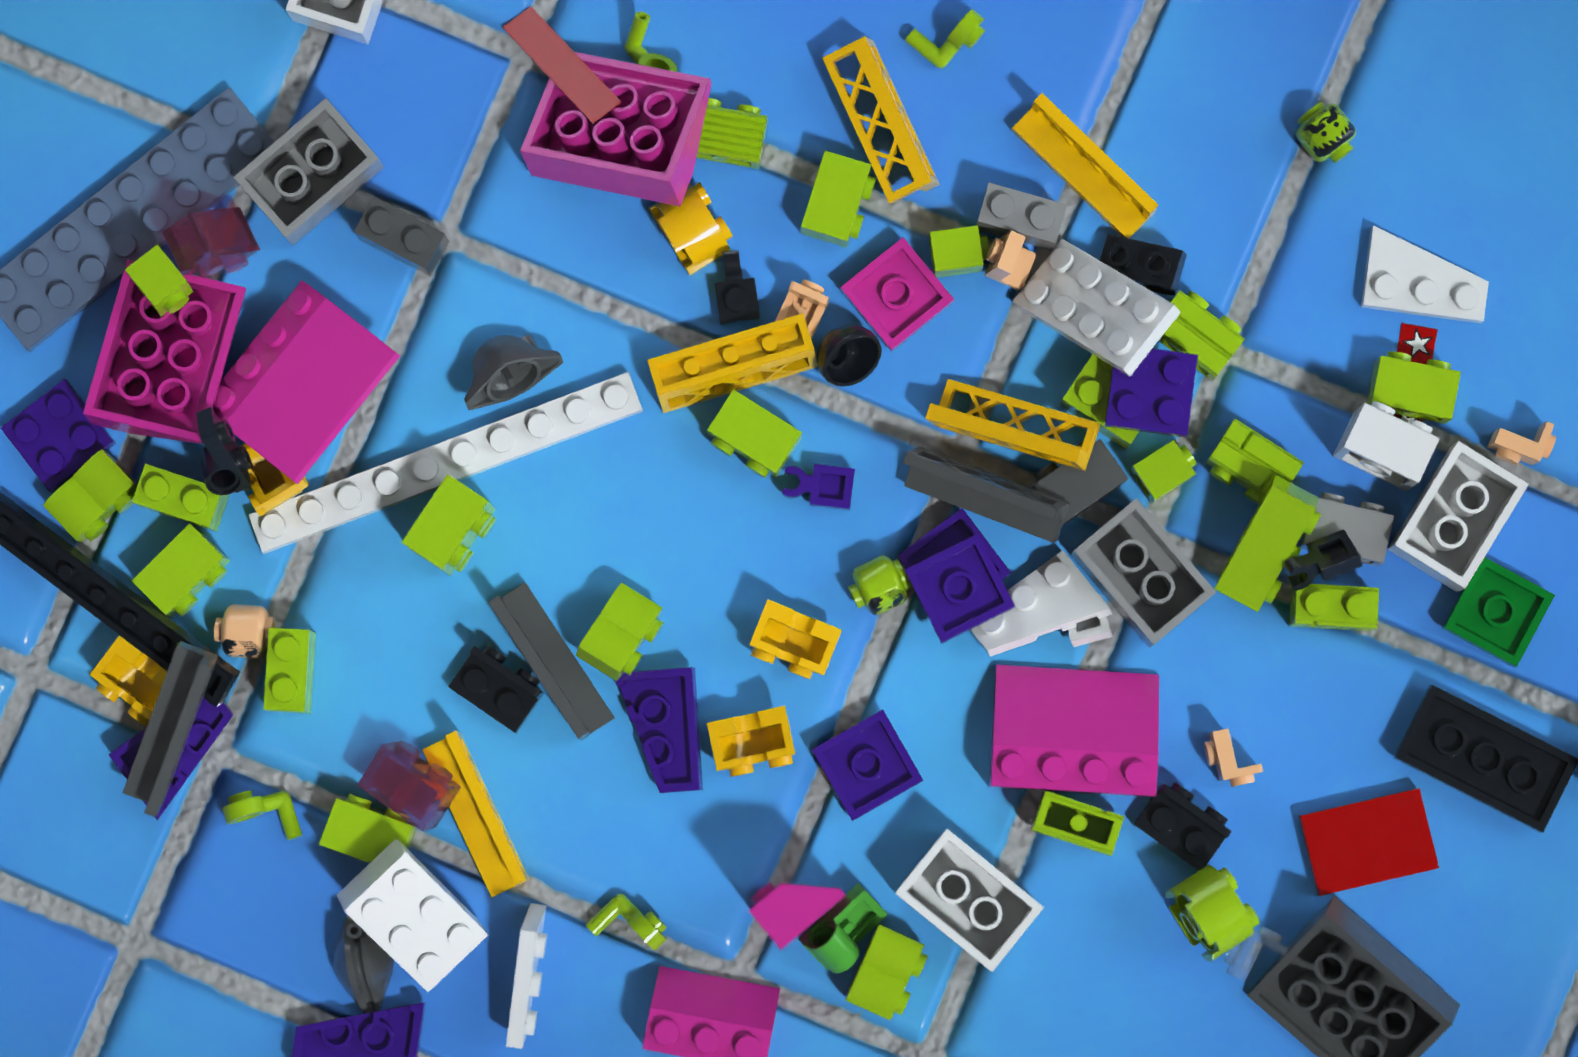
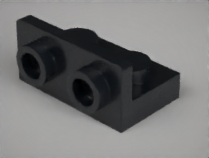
M486 645L483 651L473 646L470 650V656L448 687L505 727L517 733L544 694L536 688L540 680L521 667L515 674L503 666L507 658L489 645Z
M1174 782L1171 788L1166 784H1161L1156 791V796L1151 798L1133 825L1199 871L1208 864L1224 839L1228 838L1232 831L1225 827L1228 819L1209 806L1205 811L1191 803L1194 795Z

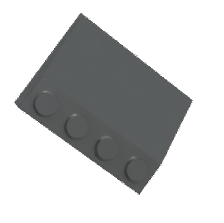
M1335 896L1304 927L1247 994L1252 1001L1317 1057H1420L1453 1024L1460 1004Z

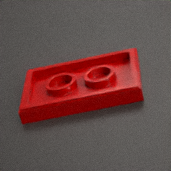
M1420 788L1298 816L1318 896L1439 868Z

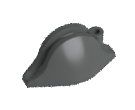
M503 335L488 340L481 345L474 355V377L464 398L468 410L505 402L528 391L563 363L562 356L557 351L540 349L531 335H525L521 338Z
M347 914L334 948L333 967L341 985L364 1014L380 1011L393 972L394 959Z

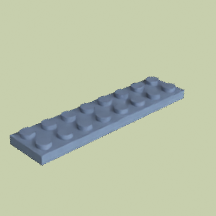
M228 87L0 269L1 319L25 349L31 352L122 279L127 259L136 261L157 244L161 248L239 186L233 177L273 144V139L233 90Z

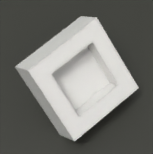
M1096 616L1076 623L1077 627L1068 630L1073 647L1113 637L1108 616L1100 619Z

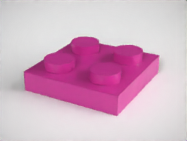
M904 237L840 287L841 292L891 352L954 302V298Z

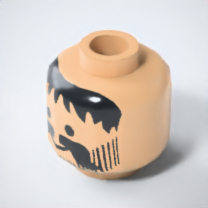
M232 604L225 610L223 618H216L214 640L215 642H221L224 653L229 657L261 658L267 650L268 629L276 628L275 618L269 617L266 608L263 606Z

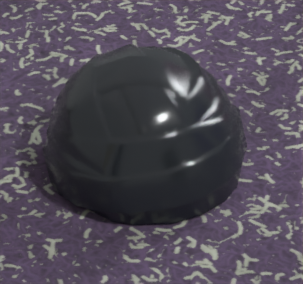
M849 324L833 329L826 334L818 348L817 362L820 374L828 383L841 387L861 382L878 365L882 352L880 342L872 331L857 325Z

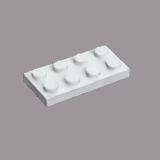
M1064 239L1059 242L1013 300V303L1021 311L1129 377L1181 313L1171 302Z

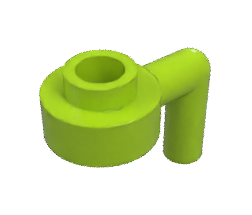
M972 8L953 29L940 49L916 28L911 31L905 41L934 66L944 68L964 45L971 49L986 31L980 26L985 19Z
M636 12L625 43L626 53L639 65L677 72V66L671 59L661 54L648 53L642 46L650 16L645 12Z
M251 791L241 792L228 797L229 805L222 808L227 825L243 822L277 809L286 839L292 840L303 836L291 796L286 791L262 797H253Z
M618 894L611 899L585 925L597 937L621 914L632 929L654 951L667 940L662 934L667 929L666 925L651 910L644 915L623 894Z

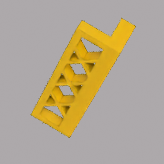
M864 36L822 57L888 202L892 204L918 190L926 192L940 185L874 41ZM853 53L856 54L861 65L855 82L842 78L835 64L837 61ZM865 76L870 87L862 85ZM845 84L853 86L851 95L849 94ZM860 89L873 93L878 102L872 118L860 115L857 112L855 103ZM881 112L883 113L887 121V124L879 121ZM862 120L870 123L868 131H866ZM877 125L891 130L894 141L889 155L876 151L871 142ZM898 148L904 160L895 157ZM878 156L887 159L884 168ZM893 162L907 166L914 182L896 191L893 190L888 179Z
M1043 93L1033 101L1032 108L1012 127L1011 131L1121 237L1130 239L1152 217L1159 206Z
M803 313L647 360L663 413L730 394L733 389L740 391L818 367L814 346Z
M948 379L939 405L930 403L925 417L935 427L1082 471L1086 470L1101 426L1095 421ZM955 392L970 395L976 408L967 413L950 409ZM978 398L988 401L981 405ZM998 404L1007 406L1013 419L1000 424L988 420L984 412ZM1015 409L1025 411V413L1018 416ZM1035 415L1043 416L1051 430L1042 435H1037L1025 431L1022 422ZM1052 419L1063 423L1055 427ZM1073 426L1087 429L1082 447L1064 443L1059 434Z
M453 731L445 735V739L422 749L491 897H495L530 880L461 732Z

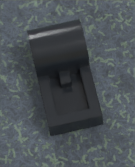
M1107 234L1100 261L1150 291L1174 296L1187 254L1183 250Z
M211 407L197 412L196 417L200 439L205 446L201 451L200 457L206 488L216 495H228L251 487L248 470L253 468L252 460L243 445L237 447L235 444V436L226 419L220 421Z

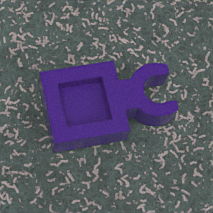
M814 464L813 475H806L799 467H786L785 474L797 476L800 484L796 489L783 488L782 495L787 498H798L807 493L811 494L810 506L850 511L855 469Z

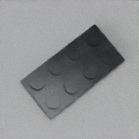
M1429 685L1393 757L1539 833L1544 832L1578 763V758L1434 685Z

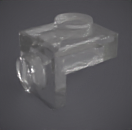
M1260 926L1258 932L1254 931L1252 936L1227 952L1224 962L1229 964L1225 973L1245 981L1262 946L1285 956L1289 948L1280 944L1283 936Z

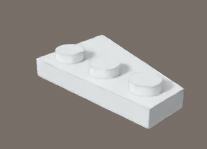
M1374 225L1371 227L1361 307L1480 324L1484 322L1489 281Z
M1062 550L1007 590L1015 605L1014 609L970 631L991 657L1037 641L1038 636L1058 629L1066 631L1077 627L1076 623L1096 616L1100 619L1112 615V612Z
M530 903L520 930L506 1047L522 1049L527 1035L534 1036L537 1011L531 1010L533 997H539L542 983V972H537L539 958H544L547 934L543 933L547 905Z

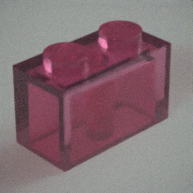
M240 207L189 213L162 232L183 276L200 273L202 277H208L224 269L227 274L236 272L249 264L247 258L260 250Z
M401 740L399 742L382 744L357 786L421 831L436 828L461 786L451 780L453 775L447 769L434 763L429 765L419 757V750L411 744Z

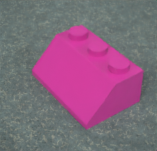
M770 882L750 898L755 906L749 912L782 950L846 895L840 888L781 883L775 888Z
M659 966L642 1049L682 1057H768L780 988Z

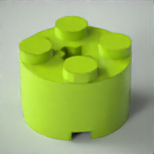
M1211 865L1205 866L1165 892L1166 898H1174L1175 903L1169 906L1181 931L1193 947L1198 943L1203 945L1207 951L1201 954V956L1209 962H1212L1254 934L1253 928L1260 924L1253 908L1248 903L1242 904L1234 891L1238 888V885L1230 871L1225 867L1218 871Z

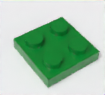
M1484 557L1470 582L1460 593L1442 629L1515 668L1523 657L1555 595Z

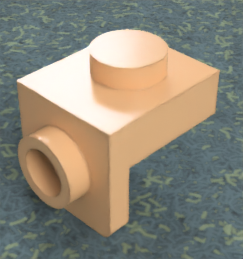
M1011 230L1001 238H995L986 256L989 264L984 276L1016 290L1024 288L1036 257L1034 252L1022 247L1026 237Z
M805 279L802 280L801 284L791 281L788 294L775 321L803 313L812 340L829 304V297L823 295L825 289Z
M1548 421L1542 423L1538 428L1534 441L1499 428L1493 432L1487 447L1497 451L1495 457L1514 465H1518L1522 461L1533 466L1540 462L1542 457L1547 459L1551 454L1556 441V436L1551 435L1554 424Z
M1229 728L1208 733L1210 741L1204 742L1206 759L1209 766H1216L1219 781L1229 779L1231 787L1255 782L1253 774L1263 772L1262 764L1237 768Z

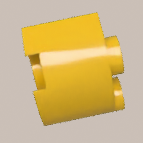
M700 182L694 186L689 183L681 206L657 202L648 208L689 276L723 256V252H730L727 240L733 237L723 218L719 216L714 219L706 207L712 202Z
M243 444L253 464V468L248 470L251 487L246 490L252 488L254 493L249 495L248 498L260 517L303 492L302 490L308 487L309 483L305 476L298 484L295 483L249 445Z
M767 599L749 646L753 647L750 655L770 664H773L775 658L790 663L787 671L810 679L813 672L820 675L825 674L842 630Z
M118 636L90 673V676L99 682L95 688L113 702H116L121 697L131 706L127 713L147 727L167 670L126 639Z
M785 705L707 723L717 771L729 769L730 777L753 773V764L768 761L769 768L793 764L792 755H795Z

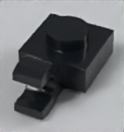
M738 250L723 252L726 282L714 283L720 325L760 319L755 278L742 279Z
M1344 529L1306 544L1307 554L1292 557L1284 562L1285 567L1290 573V576L1287 577L1294 591L1309 586L1318 574L1321 575L1325 582L1362 567L1361 556Z

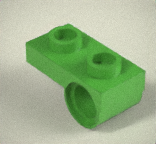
M858 883L799 938V941L827 970L833 973H842L852 967L858 959L860 949L857 943L888 914Z

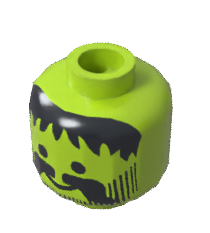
M1320 102L1297 120L1300 127L1296 131V137L1316 162H1324L1330 158L1335 164L1354 149L1349 142L1355 137L1356 129L1336 104L1325 106L1323 102Z
M885 555L857 566L852 572L855 584L848 586L857 608L866 606L873 615H880L903 604L907 599L906 591L911 589L910 582L898 559L892 561Z

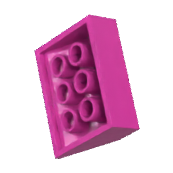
M575 52L618 97L621 103L592 124L549 78L520 149L531 176L681 206L694 172L712 84L711 79Z
M127 259L83 414L93 425L130 434L203 444L200 439L196 413L211 407L213 409L246 288L180 272L194 292L188 296L189 301L180 310L174 313L167 312L160 316L125 271L128 266L135 262Z
M301 280L223 377L213 411L220 421L223 419L228 421L233 433L298 484L398 360L400 355L330 300Z
M996 665L989 787L1142 797L1156 796L1159 749V675Z

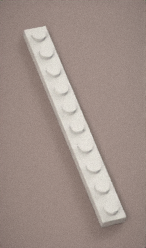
M629 372L294 497L261 517L257 512L248 516L263 554L436 490L447 474L460 481L643 412Z

